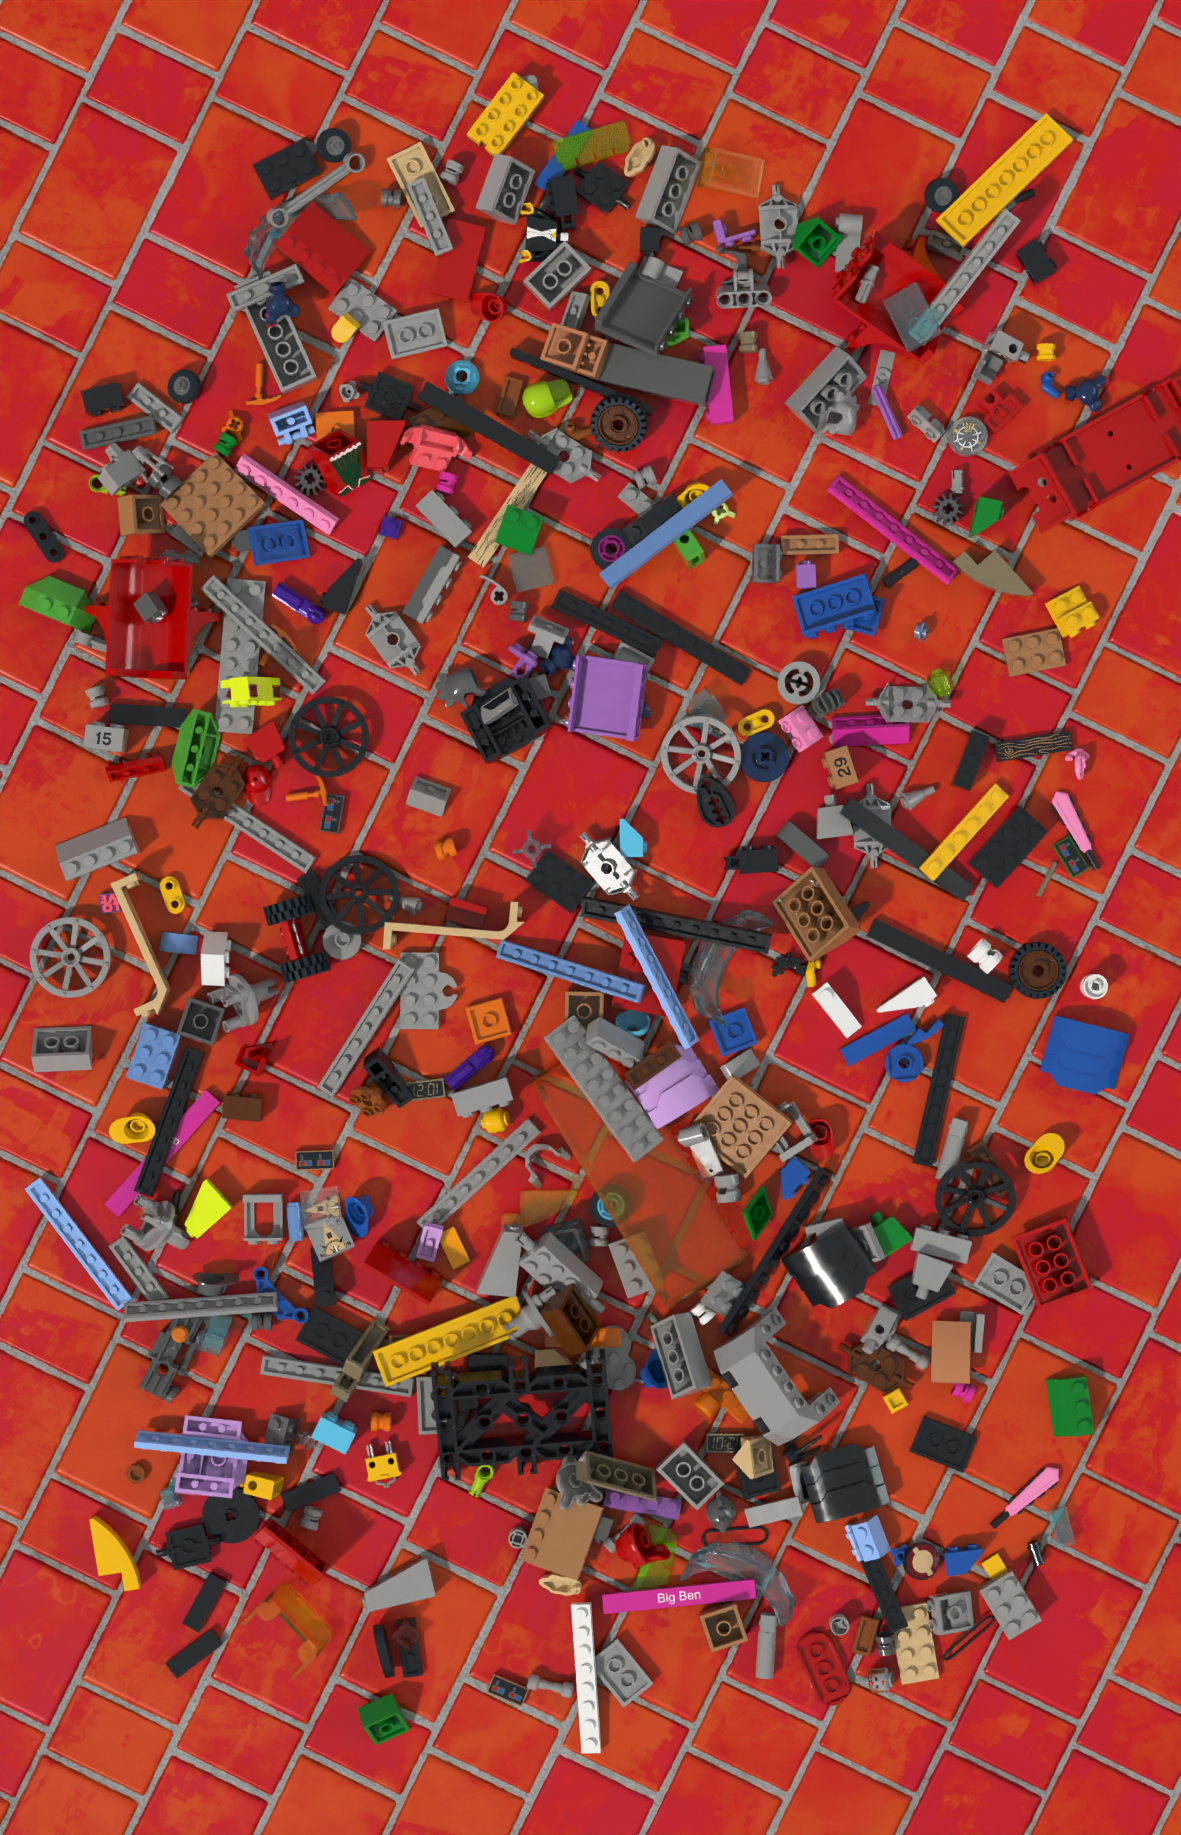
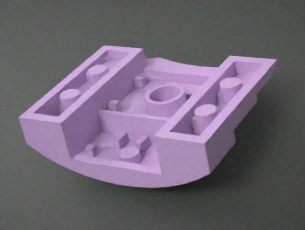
M673 1043L682 1057L635 1091L629 1082L625 1080L636 1101L656 1129L683 1115L719 1090L713 1078L707 1073L691 1047L684 1049L683 1046Z
M185 1415L183 1435L249 1442L242 1434V1421ZM181 1453L179 1473L177 1472L174 1492L188 1495L232 1498L234 1489L245 1482L248 1460Z

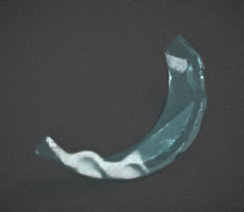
M321 193L311 200L334 220L346 219L354 221L357 219L350 202L342 193ZM295 197L290 198V199H288V200L282 202V203H281L279 206H277V207H280V208H281L282 206H284L285 204H287L289 201H291V200L294 199ZM311 201L291 214L284 227L277 228L269 224L266 213L260 218L261 223L256 229H251L248 234L247 246L244 248V255L259 279L263 277L265 265L277 248L275 243ZM276 211L273 214L272 220L275 224L282 220V211Z
M743 910L741 914L730 919H724L720 923L760 931L772 926L774 922L760 913ZM703 941L697 955L694 957L690 975H692L691 986H689L690 995H692L696 1006L695 1009L700 1015L725 1026L726 1021L722 1016L719 1005V987L725 967L737 948Z
M737 1542L711 1543L691 1555L681 1575L680 1581L682 1582L694 1574L705 1571L726 1572L742 1579L754 1578L755 1588L763 1594L772 1606L779 1625L783 1627L792 1617L796 1601L794 1593H791L786 1582V1576L781 1570H777L771 1563L770 1558L745 1544Z

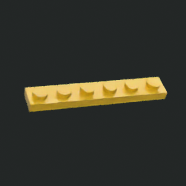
M994 783L919 866V869L931 881H934L1007 800L1009 795Z

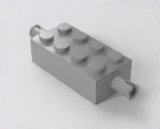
M524 1231L516 1237L515 1241L524 1248L518 1264L545 1289L552 1286L555 1292L558 1293L569 1284H574L588 1307L596 1315L604 1311L605 1306L596 1299L604 1281L552 1233L548 1232L535 1242Z

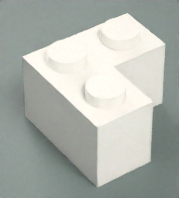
M205 931L201 949L202 985L225 986L226 978L230 976V967L226 966V963H229V952H231L232 944L231 940H228V932Z

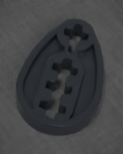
M711 774L701 775L696 790V801L702 820L712 827L727 826L732 822L736 813V802L732 794L720 780ZM704 780L711 782L709 788L707 785H702ZM711 797L718 799L717 806L722 807L721 815L726 816L724 821L717 819L719 812L717 810L714 811L715 803L710 802Z
M383 1623L373 1625L375 1644L385 1678L394 1677L395 1670L385 1626Z

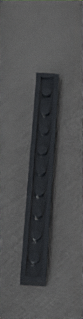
M584 896L580 916L619 924L614 913L627 904ZM630 905L642 929L765 954L769 953L771 933Z
M821 1167L818 1168L719 1326V1331L732 1336L738 1330L739 1323L748 1314L752 1302L758 1298L762 1286L768 1282L772 1270L778 1266L782 1254L788 1250L792 1238L798 1234L802 1222L808 1218L812 1206L820 1199L822 1190L830 1183L832 1176L830 1172Z

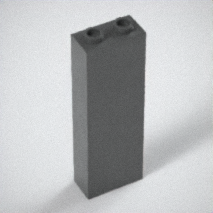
M611 343L599 380H594L598 383L707 407L716 369L713 366L658 354L656 357L639 349Z

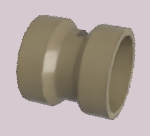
M746 331L739 333V340L741 341L739 353L758 352V345L756 344L758 332Z

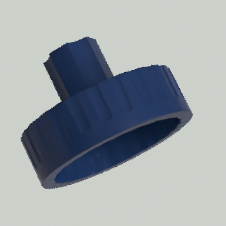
M767 732L757 733L749 737L741 746L742 757L740 767L750 779L762 783L771 782L785 772L789 761V751L784 741L778 736ZM768 753V759L762 762L760 760L761 755Z

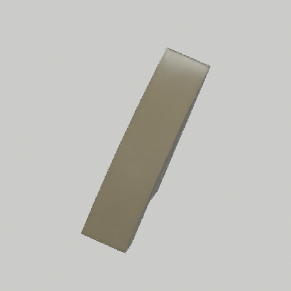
M996 550L978 565L965 551L952 562L960 572L972 581L995 592L1020 597H1029L1033 594Z
M376 1319L372 1320L347 1357L341 1374L332 1386L331 1394L345 1402L349 1400L375 1358L372 1350L381 1347L390 1327Z

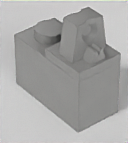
M114 442L105 450L111 463L109 462L101 468L102 473L98 476V479L112 496L137 481L146 470L130 450L125 452Z

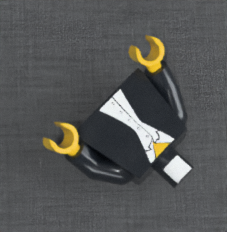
M522 203V205L527 207V211H520L522 215L529 214L530 216H527L525 250L518 252V254L524 256V259L519 260V262H542L556 249L557 243H563L564 241L568 243L569 232L557 231L558 223L555 222L552 216L539 208L533 207L531 203Z

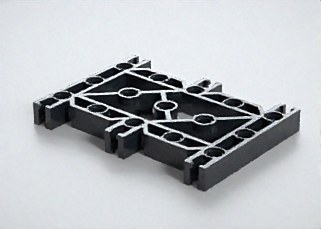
M599 1349L600 1357H598V1362H601L600 1364H591L593 1350L586 1352L587 1369H584L579 1364L536 1367L532 1373H529L528 1355L520 1356L523 1370H514L516 1368L514 1356H508L509 1375L502 1370L459 1373L455 1379H452L450 1361H445L443 1374H447L446 1376H437L439 1364L438 1362H431V1379L442 1481L449 1480L447 1468L445 1467L454 1466L455 1479L461 1480L460 1461L466 1466L507 1464L517 1457L518 1475H524V1467L526 1466L525 1462L522 1461L529 1460L532 1461L530 1474H538L537 1456L544 1461L564 1459L565 1456L568 1459L580 1458L586 1450L613 1458L605 1349ZM568 1391L561 1399L556 1400L552 1404V1409L543 1418L532 1410L530 1404L517 1399L520 1395ZM491 1397L484 1405L476 1409L475 1415L457 1432L454 1400ZM589 1399L592 1430L555 1433L561 1426L568 1424L571 1416ZM503 1413L510 1417L518 1428H525L529 1431L525 1436L478 1439L484 1432L493 1428L494 1422Z

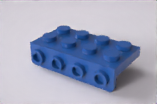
M866 574L792 597L802 630L801 634L804 638L807 637L808 639L818 637V633L826 632L828 634L835 632L837 627L844 626V628L854 626L855 622L859 620L863 622L874 619L873 616L878 615Z

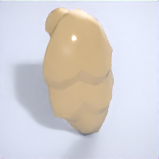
M645 137L642 141L636 143L626 156L625 176L634 177L638 173L643 172L648 163L652 161L656 149L653 140L649 137Z
M554 1572L543 1575L539 1580V1584L543 1588L548 1589L554 1594L570 1596L579 1594L582 1589L580 1580Z

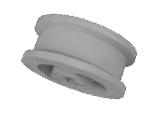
M797 661L788 664L782 669L778 677L779 693L791 704L802 705L810 702L817 695L820 688L818 672L812 665L806 662ZM791 671H799V674L792 677L791 680L794 681L801 678V682L807 684L808 680L804 673H808L812 677L813 687L807 695L799 696V692L804 691L807 686L801 685L800 688H797L796 684L790 682V687L794 693L790 694L786 690L785 678Z

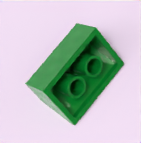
M1084 1374L1045 1379L1054 1436L1095 1434L1086 1376Z

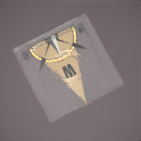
M338 1186L300 1191L304 1230L343 1225Z

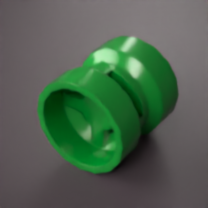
M222 431L219 436L220 440L212 448L229 458L232 448L236 447L239 441Z

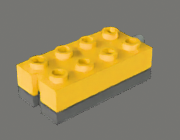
M513 72L468 131L467 138L479 147L484 145L486 153L493 158L495 153L503 155L544 101V95L539 92L536 77L533 75L519 77Z

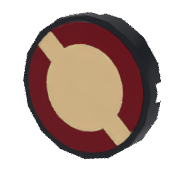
M915 1542L904 1553L903 1567L910 1577L917 1580H926L932 1577L938 1569L940 1562L939 1553L930 1543Z

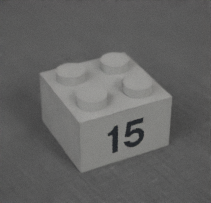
M91 721V725L86 724L84 748L120 753L127 752L129 730L124 729L125 726L110 724V727H105L106 723Z

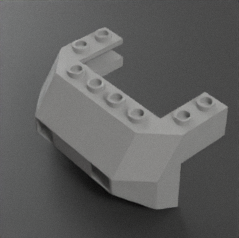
M774 1308L762 1314L740 1334L717 1345L713 1352L721 1375L765 1438L780 1446L819 1423L841 1402L831 1387H828L823 1393H816L807 1402L805 1401L766 1343L768 1339L787 1324L777 1308Z

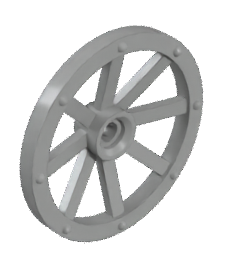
M692 715L679 720L669 729L662 742L661 762L666 775L677 787L689 793L696 794L704 763L711 774L725 786L734 779L741 764L742 752L738 737L730 726L713 716ZM703 723L701 743L697 742L685 727L686 725ZM709 724L716 726L726 734L707 745ZM680 730L694 748L669 744L674 734ZM730 740L734 750V757L715 753L712 750ZM703 750L705 755L701 756L698 751ZM668 752L692 754V756L672 769ZM710 758L733 764L731 771L724 779H722ZM696 762L697 766L693 785L677 776L686 767Z
M65 917L48 923L38 932L30 949V965L36 980L48 992L60 997L75 998L94 991L102 984L110 969L111 950L107 938L96 925L82 918ZM73 924L70 948L55 931V927ZM80 925L90 930L95 937L76 949ZM48 932L63 952L39 949L42 939ZM100 941L104 960L81 956L84 951ZM71 953L75 956L73 961H70L68 955ZM37 955L61 958V961L44 973H41ZM80 962L102 966L99 976L93 983L80 965ZM63 966H67L62 989L53 986L46 980L54 972ZM74 966L87 987L68 991Z

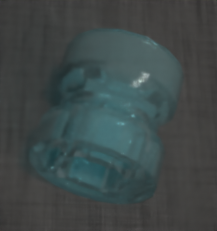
M175 1486L159 1491L161 1498L165 1500L163 1504L165 1510L173 1509L183 1504L182 1498L178 1497V1493L174 1492Z

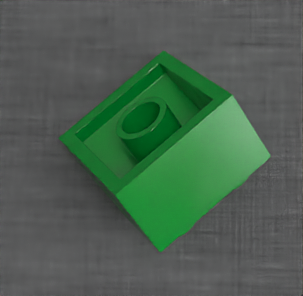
M979 497L976 500L968 538L972 539L1003 517L1005 507L1002 506V501Z
M508 504L495 543L531 556L544 518Z
M393 1693L358 1708L363 1728L375 1745L410 1731L409 1724Z

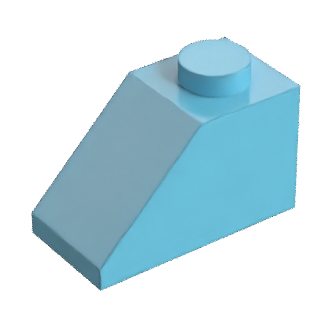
M619 819L620 853L623 857H643V853H647V842H643V837L624 819Z

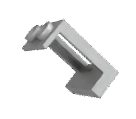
M785 1101L777 1106V1108L781 1112H786L793 1117L806 1139L791 1148L782 1135L775 1143L782 1153L779 1155L782 1162L818 1140L794 1101L789 1104Z
M283 1193L243 1194V1241H248V1244H260V1241H267V1244H279V1241L283 1240ZM273 1202V1231L268 1236H261L255 1231L254 1203Z

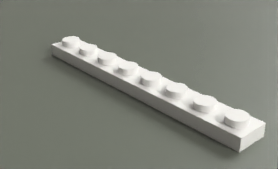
M572 1602L571 1613L581 1753H601L591 1602Z

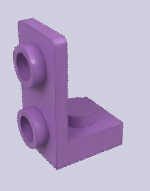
M720 219L712 223L718 246H723V248L734 246V242L742 241V243L749 242L756 236L754 229L725 238V235H728L726 225L721 224Z

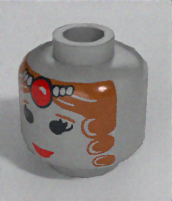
M887 1667L871 1668L868 1675H865L866 1687H869L872 1693L889 1692L891 1687L894 1686L893 1672H890Z

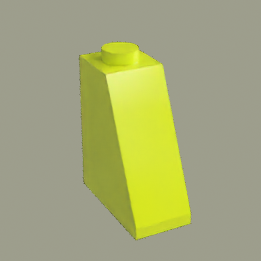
M208 1178L202 1183L184 1224L187 1227L185 1229L192 1238L195 1236L198 1239L233 1207Z

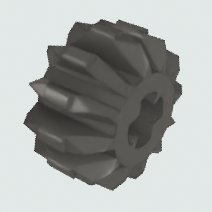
M314 463L311 464L310 469L307 464H304V472L298 468L297 471L301 476L295 475L294 478L301 480L295 483L296 487L302 486L300 488L301 493L307 489L306 494L310 496L311 490H313L316 496L318 495L317 488L324 491L320 484L326 483L324 479H321L323 477L319 469L315 470ZM309 475H313V478L316 479L315 482L312 481L313 484H309L306 480L307 477L310 478Z
M952 493L949 494L948 499L945 494H942V501L936 498L935 502L938 505L933 504L931 508L937 510L932 513V516L939 515L936 522L938 523L943 519V526H946L947 520H949L951 526L954 525L953 518L959 522L961 519L957 514H964V511L958 510L964 504L956 503L959 501V497L952 500ZM947 505L951 506L950 509L952 508V511L945 514L946 510L943 511V508Z
M834 688L814 699L812 705L818 716L824 717L843 707L845 700L842 693Z

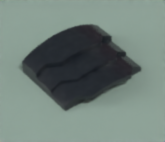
M526 675L517 680L505 678L487 689V694L484 696H474L471 707L460 713L483 760L487 764L518 751L554 727ZM508 688H511L519 705L491 724H484L480 707Z
M848 1222L832 1229L828 1235L800 1250L799 1248L781 1259L790 1276L794 1277L811 1305L821 1304L831 1309L863 1292L867 1278L877 1271Z
M855 1443L816 1453L811 1463L800 1466L816 1523L849 1517L890 1503L874 1445L862 1448Z

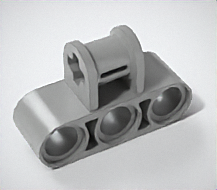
M752 268L749 271L733 269V285L719 286L715 293L717 305L724 309L764 307L772 301L769 285L766 283H753ZM743 293L748 294L746 298L739 297ZM760 293H767L765 297L758 296ZM724 294L729 296L727 299L720 298Z

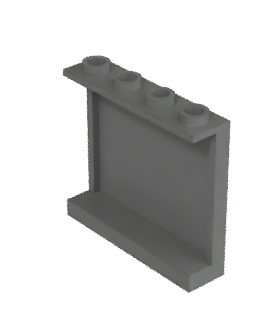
M629 262L596 316L595 330L657 357L659 352L664 351L666 348L668 337L673 336L677 322L682 321L686 307L689 308L693 302L692 288L689 287L687 292H683L637 272V264Z

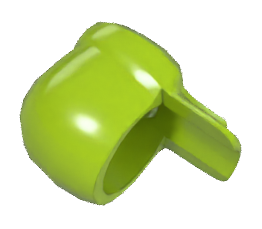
M565 379L551 382L539 381L526 387L522 400L524 407L531 416L544 418L571 402L572 394Z

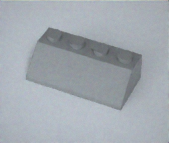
M662 145L635 218L650 226L675 234L702 162L677 147Z
M835 346L788 398L785 404L794 415L813 432L817 433L825 424L829 411L828 407L835 402L837 392L849 390L852 394L867 378V375L848 353Z
M126 817L55 845L58 861L66 881H72L140 853Z
M691 1312L674 1314L650 1326L671 1399L693 1394L713 1386Z

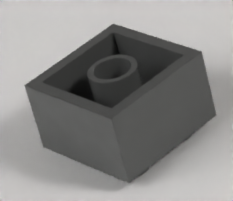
M192 996L188 997L176 1034L212 1046L215 1045L227 1008Z

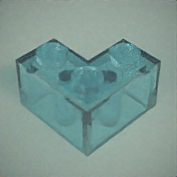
M580 1218L544 1226L540 1237L550 1232L583 1263L589 1261L592 1250Z
M234 1315L204 1316L203 1323L206 1325L204 1330H200V1333L197 1335L195 1344H198L197 1350L220 1356L223 1352Z

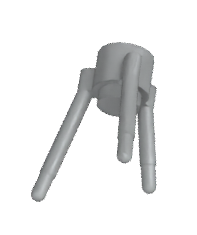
M141 445L132 451V454L142 466L146 463L149 464L161 476H164V473L150 461V457L162 465L165 464L170 470H174L173 466L151 453L147 448L144 449ZM143 473L142 478L150 486L151 484L147 481L148 477Z

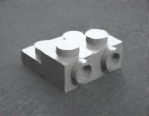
M969 1590L929 1595L930 1600L927 1601V1608L932 1615V1619L929 1620V1627L934 1634L941 1636L971 1630L974 1627L971 1592Z

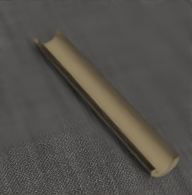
M1053 861L1036 896L1041 898L1058 863Z

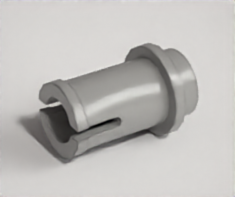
M951 471L952 488H950V491H952L953 495H962L965 490L963 487L964 471Z

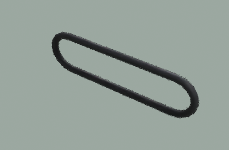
M762 1526L727 1528L726 1531L762 1529L765 1532V1538L761 1542L708 1545L704 1540L705 1535L709 1532L720 1531L718 1529H709L703 1533L701 1540L707 1548L761 1545L767 1541L768 1532Z
M988 1615L945 1651L943 1660H950L994 1623L995 1616ZM989 1618H992L991 1622L988 1625H986L981 1631H979L974 1637H972L953 1655L946 1658V1655L949 1651H951L956 1645H958L963 1639H965L984 1621H986Z

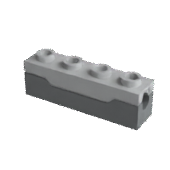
M440 545L402 613L422 625L425 621L428 623L433 615V612H431L434 605L438 606L443 597L440 595L444 588L448 589L452 582L451 574L453 571L457 572L462 564L459 561L460 556Z

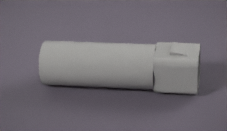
M955 1117L952 1118L936 1171V1179L940 1180L950 1168L958 1164L965 1135L968 1133V1121Z
M760 1612L755 1677L773 1679L776 1626H778L777 1614Z

